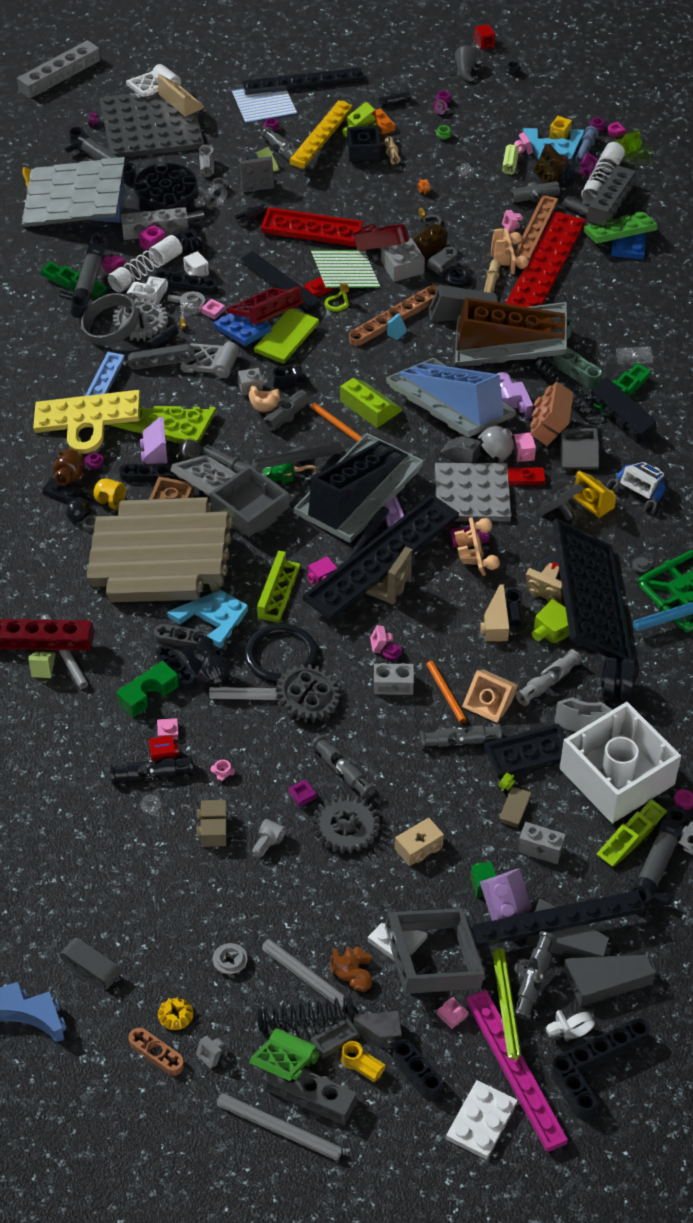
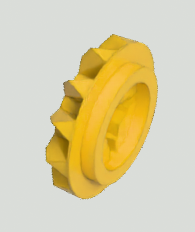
M179 997L175 999L168 998L166 1002L161 1003V1007L158 1010L159 1022L170 1030L185 1028L193 1019L192 1005L188 1003L187 999L183 1000ZM172 1008L179 1011V1019L172 1014Z

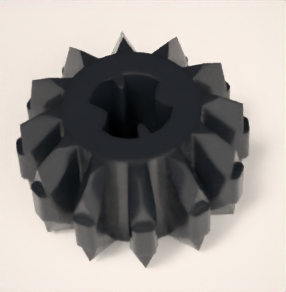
M186 228L185 231L180 230V233L176 236L182 245V252L186 254L199 252L203 248V236L199 230L194 231V228Z

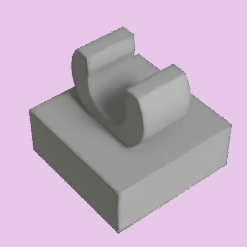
M208 1036L200 1039L196 1055L211 1069L218 1064L220 1054L222 1053L220 1047L224 1046V1043L219 1038L212 1041Z

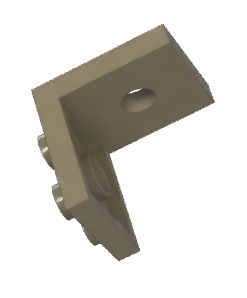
M405 547L389 570L388 575L383 578V581L378 582L368 590L366 594L394 605L396 596L403 592L406 581L411 580L412 549Z

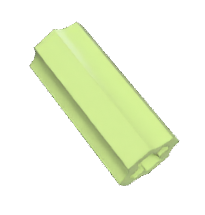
M509 144L506 146L502 168L505 174L512 175L516 171L519 147L517 145Z

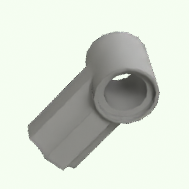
M202 145L199 149L200 173L205 177H210L214 174V149L210 145Z

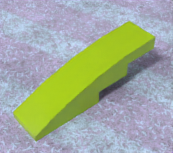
M651 799L640 812L637 811L626 825L623 823L596 855L613 868L666 817L667 810Z

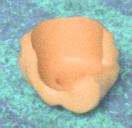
M252 386L249 392L251 405L258 412L267 413L274 411L281 400L280 390L260 391L257 387Z

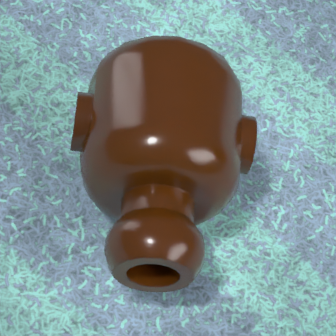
M66 449L60 451L55 457L56 460L52 470L54 480L58 485L66 486L69 483L80 480L84 476L85 459L79 451Z

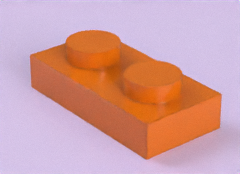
M381 108L376 109L379 132L383 135L395 131L396 125Z

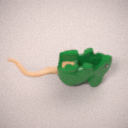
M292 463L265 468L262 474L278 484V481L282 483L293 481L294 472L305 469H314L318 473H321V471L312 465L295 467Z

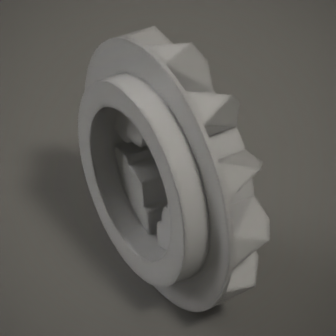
M234 943L221 945L213 954L214 967L220 971L221 975L223 973L229 976L233 973L239 974L246 967L248 961L246 951L240 945ZM226 955L231 959L234 958V965L226 962Z

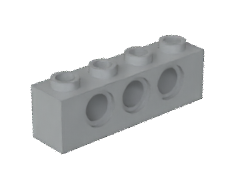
M186 208L121 214L124 240L139 239V233L153 224L165 232V236L176 235L180 233V230L185 231L186 228L188 229Z

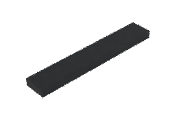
M252 251L241 258V263L274 288L289 290L296 286L301 287L303 304L299 306L307 312L320 305V299Z

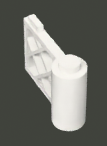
M158 64L153 68L152 72L126 81V84L140 96L148 97L158 92V74L181 85V78L164 65Z

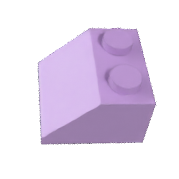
M159 417L143 431V439H140L141 450H144V452H141L142 463L167 464L163 417Z
M520 868L480 881L492 921L526 914L532 910Z

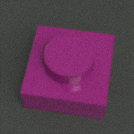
M306 779L288 788L289 795L298 807L316 799V792Z

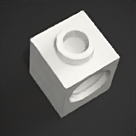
M197 251L184 257V270L190 275L208 276V261Z

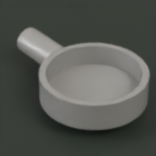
M187 292L181 297L168 295V301L180 303L181 309L186 313H198L205 305V297L199 292Z

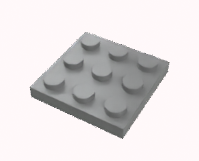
M207 455L172 464L170 470L178 478L186 480L191 486L199 488L208 496H210L213 490L237 474Z

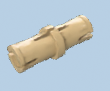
M387 137L384 140L386 153L390 157L392 164H395V161L398 164L401 160L398 155V147L395 145L392 137H389V139Z

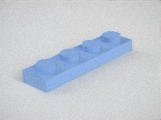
M107 352L85 396L107 394L125 360L124 355Z

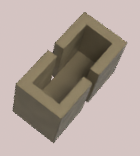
M201 800V809H197V821H201V826H197V839H201V847L226 846V800Z

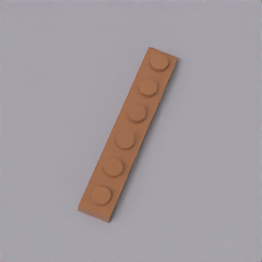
M542 195L522 236V241L519 242L514 253L515 257L525 256L530 260L556 208L558 198Z

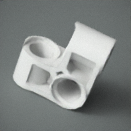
M150 276L146 284L133 282L126 295L133 302H135V298L138 301L144 298V301L151 299V303L157 301L158 305L167 291L168 281L167 279Z

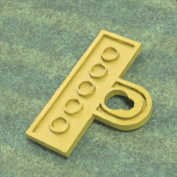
M133 390L36 402L33 429L35 433L68 429L67 442L70 449L77 450L81 454L91 453L97 450L103 443L104 425L139 421L140 391ZM85 427L93 428L91 439L87 442H81V438L78 436L79 431Z

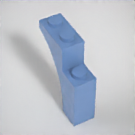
M18 982L0 987V1022L16 1021L27 1023L46 1032L55 1042L64 1040L63 1031L66 1030V1025L63 1017L58 1018L57 1012L60 1011L57 999L52 1000L50 992L27 998L25 989L20 990Z

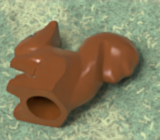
M347 947L344 955H340L339 951L334 948L333 955L330 957V973L336 974L340 979L350 982V986L356 991L366 992L372 987L373 977L367 970L360 969L359 965L370 964V960L373 957L360 947H355L353 952L350 947Z

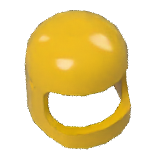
M108 478L99 480L94 488L95 500L101 504H105L108 501L111 509L119 510L120 501H124L126 495L125 484Z

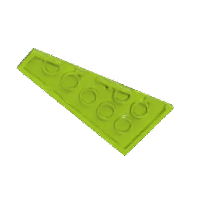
M140 406L139 421L108 425L143 434V431L159 417H163L165 440L197 448L216 413V407H209V409H200V407L183 409L181 406H154L153 409H144V406Z

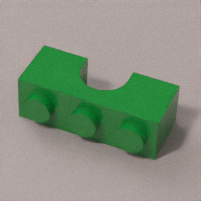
M164 661L153 665L147 672L137 676L132 682L122 686L116 692L118 705L134 718L148 708L147 695L145 693L156 691L163 697L179 687L178 674Z

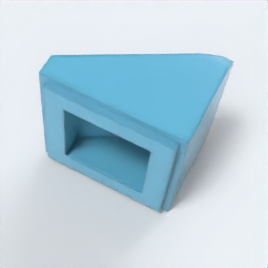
M396 314L387 322V335L393 339L398 340L407 332L400 314Z

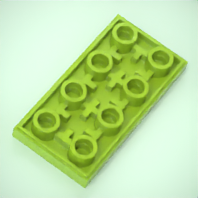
M295 309L287 310L271 328L272 331L266 334L254 347V352L284 364L319 324V319Z

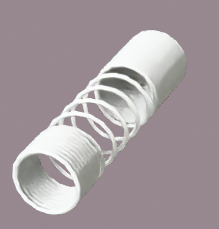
M610 142L605 147L581 193L582 199L586 203L591 204L597 196L590 192L589 189L599 193L604 186L599 181L594 180V178H598L605 183L607 181L598 177L596 173H600L608 179L610 177L600 172L599 169L601 168L604 172L612 174L624 157L625 150L619 143Z
M170 235L152 246L149 251H145L143 255H138L130 263L124 264V267L116 269L108 275L110 286L118 293L126 290L132 285V278L134 282V277L137 280H141V274L147 276V269L151 271L146 266L144 257L151 263L153 268L151 272H153L154 266L159 268L182 253L180 241L175 236ZM146 252H149L150 260L144 256ZM143 256V263L137 260L138 257ZM132 261H136L137 268L131 264ZM137 261L143 265V267L146 270V274H143L141 272ZM126 265H130L131 272L125 268ZM131 266L138 271L139 279L134 275Z

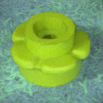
M508 772L498 783V786L502 788L501 791L504 789L509 791L515 783V780H513L514 775H510Z

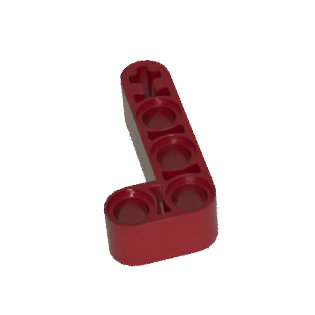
M374 223L366 225L352 234L358 251L400 245L410 240L405 224L376 227Z

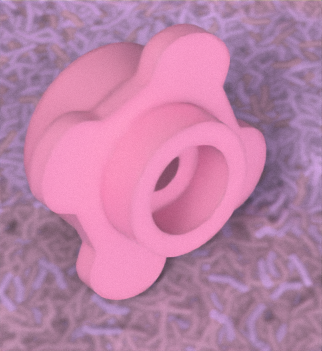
M219 760L211 767V772L216 774L219 781H224L229 775H234L235 769L231 767L227 760Z

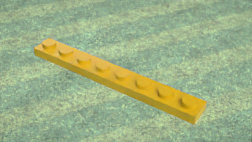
M338 100L290 158L289 164L304 169L352 111V105Z

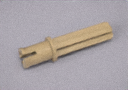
M493 260L490 263L489 270L486 273L487 279L483 292H494L501 265L497 260Z

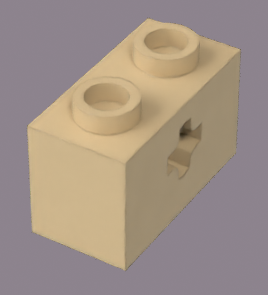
M427 818L395 837V850L411 866L414 863L421 862L432 852H438L443 846L444 834L430 818Z

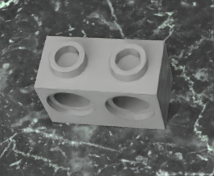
M374 664V694L413 695V664Z

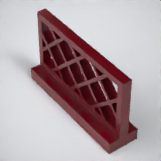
M297 286L289 290L273 287L227 307L226 313L250 318L251 324L257 325L303 304L301 287Z

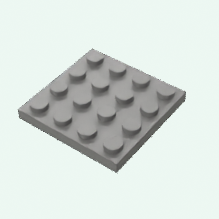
M435 463L436 497L459 512V518L456 521H469V518L472 517L474 521H479L482 518H487L490 521H510L507 463Z

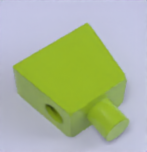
M554 598L536 615L535 630L532 632L533 638L536 641H540L545 637L551 643H557L570 636L566 608Z

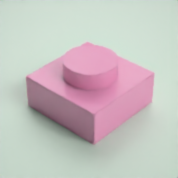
M210 299L201 308V313L212 319H216L225 311V305L213 299Z
M177 718L157 720L158 738L173 736V740L179 739Z

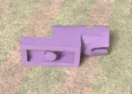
M498 373L500 375L502 402L511 408H518L519 412L523 413L525 419L532 418L533 404L523 382L514 383L508 373Z

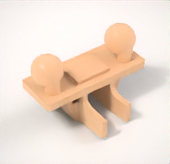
M504 228V230L494 229L491 242V256H494V260L499 261L501 265L509 266L511 275L515 274V265L519 269L526 268L529 264L528 258L525 256L515 257L513 245H519V242L522 241L521 234L518 232L508 233L507 228Z
M472 517L469 518L471 530L466 533L464 530L455 532L456 542L459 546L458 553L463 564L478 565L482 576H485V567L489 570H495L499 567L500 561L495 555H490L483 559L482 543L477 530L482 533L489 532L492 529V522L487 518H482L475 522Z

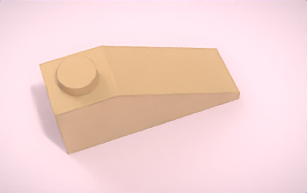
M499 585L484 614V622L480 623V632L484 634L485 642L508 641L509 623L504 585Z

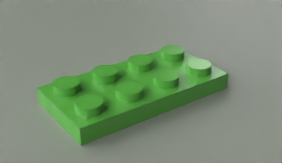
M637 212L635 215H624L618 219H611L605 226L596 223L584 226V232L596 244L657 230V223L645 212Z

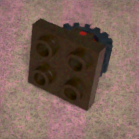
M545 144L533 171L544 183L558 182L559 178L561 180H570L577 165L572 159H568V156L560 155L551 144Z

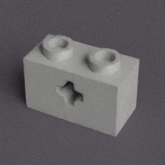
M525 822L519 838L518 852L558 864L564 848L566 834Z

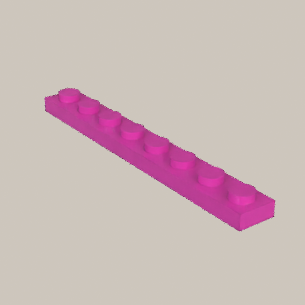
M487 990L466 997L469 1009L546 1153L566 1145L568 1139L523 1056L521 1055L518 1060L508 1058L503 1021Z

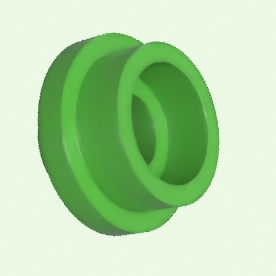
M446 125L439 126L436 131V136L443 140L450 138L452 135L450 127Z

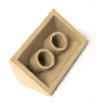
M158 74L159 95L184 117L204 108V105L178 83Z

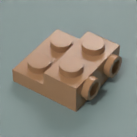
M158 477L149 500L193 498L194 487L186 481Z

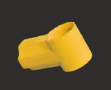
M350 1041L343 1046L341 1062L345 1068L356 1070L372 1082L380 1078L385 1069V1064L365 1052L358 1042ZM354 1053L357 1056L353 1058L349 1057L347 1054Z

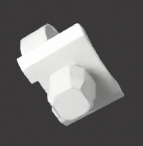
M558 1010L556 1012V1022L548 1024L546 1032L552 1038L560 1036V1033H562L565 1041L568 1042L570 1039L587 1034L594 1027L595 1022L588 1012L576 1014L566 1020L562 1011ZM585 1022V1023L582 1024L581 1026H579V1027H577V1028H575V1029H572V1028H574L576 1025Z

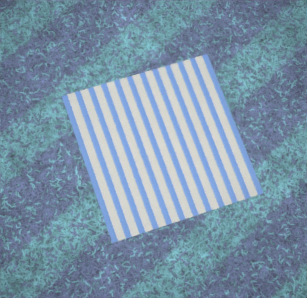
M243 89L232 90L245 122L297 113L287 90L245 95Z

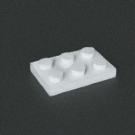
M476 1080L450 1127L446 1140L487 1160L513 1113L518 1100Z

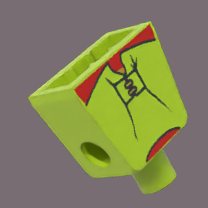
M367 102L347 117L348 127L378 126L376 110ZM346 127V128H344V129L342 130V131H343V134L345 135V137H347V127Z

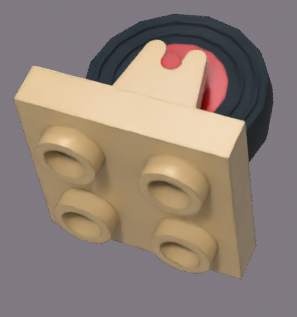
M557 556L543 559L538 564L537 570L528 569L526 579L530 594L535 597H543L548 602L554 598L560 604L564 603Z

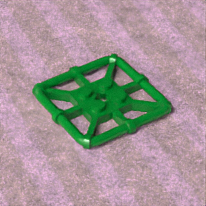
M693 550L672 560L664 561L663 565L638 578L637 584L657 605L659 611L669 610L671 606L677 603L682 606L693 602V591L689 592V589H693V568L692 571L681 575L674 568L692 558ZM665 571L675 579L669 583L650 580ZM652 589L667 591L672 597L662 600ZM691 615L686 616L685 622L680 618L672 620L684 632L689 633V631H693V623H690Z

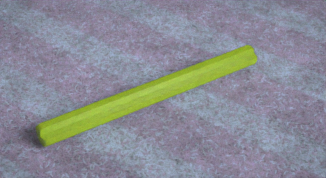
M495 948L492 954L507 1054L509 1059L518 1060L521 1056L506 954L503 948Z

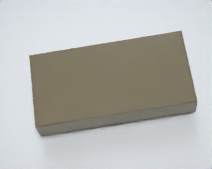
M512 786L500 814L499 822L519 828L530 800L531 792Z

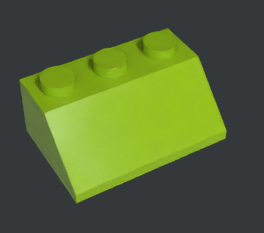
M351 378L340 386V401L376 428L402 411L400 406L362 380Z

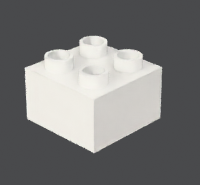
M625 702L564 739L560 770L613 824L675 785L681 755L628 702Z

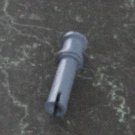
M589 126L585 129V135L581 139L582 145L575 158L576 164H581L584 155L595 144V138L599 135L597 128Z

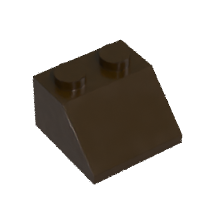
M435 223L423 228L410 238L413 239L426 261L447 246L448 231Z

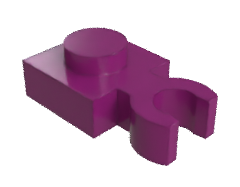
M589 152L584 155L580 164L583 169L579 171V176L583 173L586 174V181L589 180L598 162V159Z

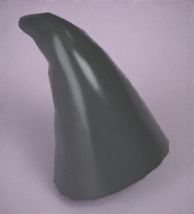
M462 46L455 52L459 74L467 82H475L471 72L472 67L480 57L478 49L472 46Z

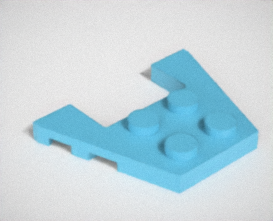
M523 128V132L528 137L537 160L545 144H551L560 155L563 154L565 157L568 156V159H573L576 149L584 136V130L570 129V140L564 138L538 139L537 128Z
M219 590L199 598V600H194L172 609L167 614L169 619L179 625L193 615L214 625L217 629L207 636L213 639V645L221 648L226 637L229 638L232 634L234 626H238L248 612V605Z

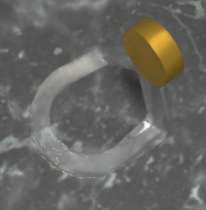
M196 302L181 304V329H185L184 316L198 314L201 311L200 304ZM196 307L197 310L184 313L183 308Z

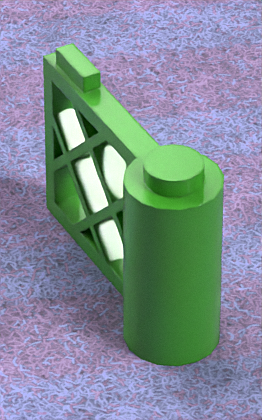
M276 1028L270 1039L251 1056L249 1063L291 1081L292 1079L297 1080L302 1075L301 1070L305 1066L309 1067L311 1064H315L320 1052L317 1051L318 1046Z

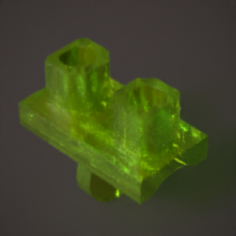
M640 130L627 133L622 139L614 141L623 146L625 150L624 155L631 151H638L641 148Z

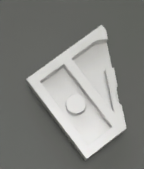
M381 923L368 936V942L394 960L385 930V923ZM418 930L403 931L411 956L427 939V933Z

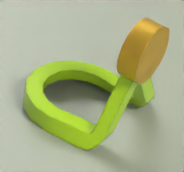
M341 283V291L337 295L328 297L325 300L326 309L337 312L348 308L349 302L346 293L349 292V287L347 283ZM343 294L344 304L339 307H333L328 304L329 301Z

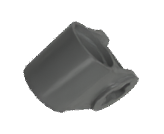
M454 247L444 248L428 260L427 268L439 276H444L447 269L457 266V250Z

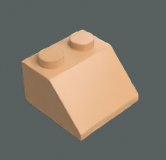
M477 670L462 707L498 723L512 703L519 685L486 670Z

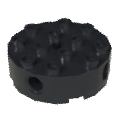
M165 163V165L157 167L156 164L148 166L141 170L134 179L135 203L142 212L186 208V213H188L198 203V181L194 172L183 165Z

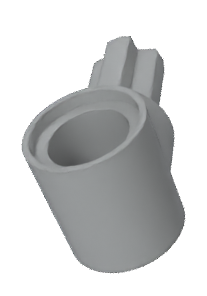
M265 819L259 829L258 835L260 839L252 849V853L257 857H262L270 845L273 846L282 841L286 828L269 819Z

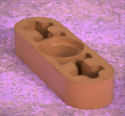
M135 1028L129 1033L130 1047L165 1073L175 1076L183 1071V1057L144 1028ZM143 1037V1042L140 1040L135 1042V1038ZM154 1047H159L163 1050L158 1056L151 1055L150 1051ZM169 1061L172 1063L177 1061L178 1066L172 1065L170 1067Z

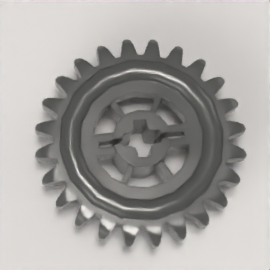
M350 793L347 800H344L343 795L340 794L339 801L333 795L332 803L325 799V807L319 804V811H314L315 817L312 818V830L315 831L314 836L319 838V843H325V848L333 847V852H336L338 849H340L341 853H345V850L353 853V849L361 851V846L367 848L368 843H373L374 837L378 836L380 817L377 816V810L372 811V803L366 807V798L363 802L359 803V795L356 796L354 801H352ZM332 820H335L337 822L336 824L331 825Z

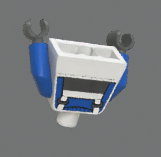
M645 462L624 466L615 476L616 479L608 481V489L613 487L612 491L614 493L618 492V484L622 483L646 498H651L652 500L646 502L644 509L646 511L648 507H652L651 514L655 513L656 502H659L665 491L664 473L659 468L652 467Z

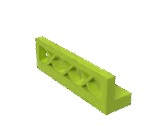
M278 550L257 605L258 619L277 623L281 621L300 570V563L286 561V552ZM284 568H292L294 571L286 574ZM286 580L289 585L281 588L279 583ZM281 594L283 600L275 602L273 597ZM274 608L278 611L277 616L267 614L268 611Z

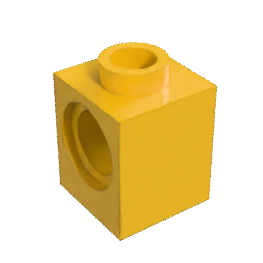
M557 116L550 125L549 138L566 139L570 134L572 120Z

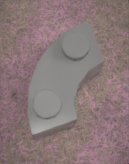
M572 697L557 702L554 723L559 724L565 731L577 732L611 712L612 709L602 702L588 703Z

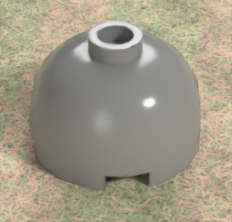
M500 426L488 427L478 437L484 442L481 444L484 450L492 458L495 456L500 458L499 462L506 460L514 448L513 434L507 428L504 429Z

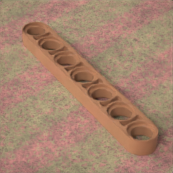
M429 286L355 328L349 333V343L353 346H360L387 331V322L393 318L391 316L393 314H400L404 321L430 306L434 295L429 293H436L438 287ZM405 307H411L412 309L407 310V309H404V308H405ZM366 329H373L374 331L368 332ZM359 336V337H361V338H360V339H354L353 337Z

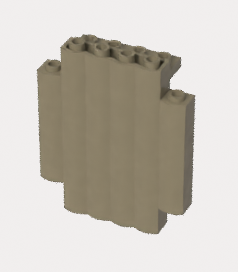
M208 497L120 501L118 516L96 517L87 568V580L90 587H107L106 594L110 602L199 600L200 592H203V584H209L212 593L219 591L221 586H224V576L228 573L226 560H229L230 555L228 544H231L230 529L233 528V519L229 517L228 512H213V505L209 502Z

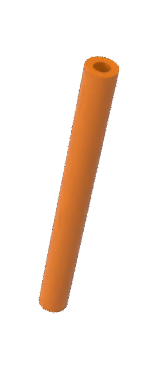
M313 403L311 405V409L356 442L362 438L318 404Z
M429 661L426 665L459 723H465L467 719L433 661Z

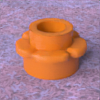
M420 179L417 184L418 190L426 195L427 192H430L429 182L427 179Z

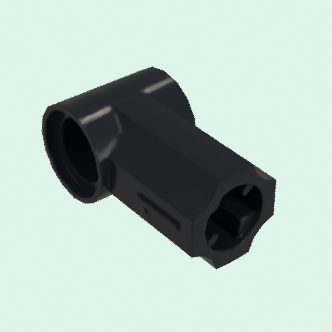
M512 588L507 590L505 594L508 623L511 629H518L524 625L522 592Z

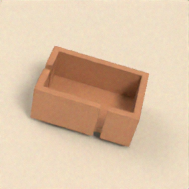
M558 382L553 386H549L544 395L538 397L534 403L535 408L532 413L533 420L530 424V435L548 446L556 438L557 433H560L569 424L574 393Z

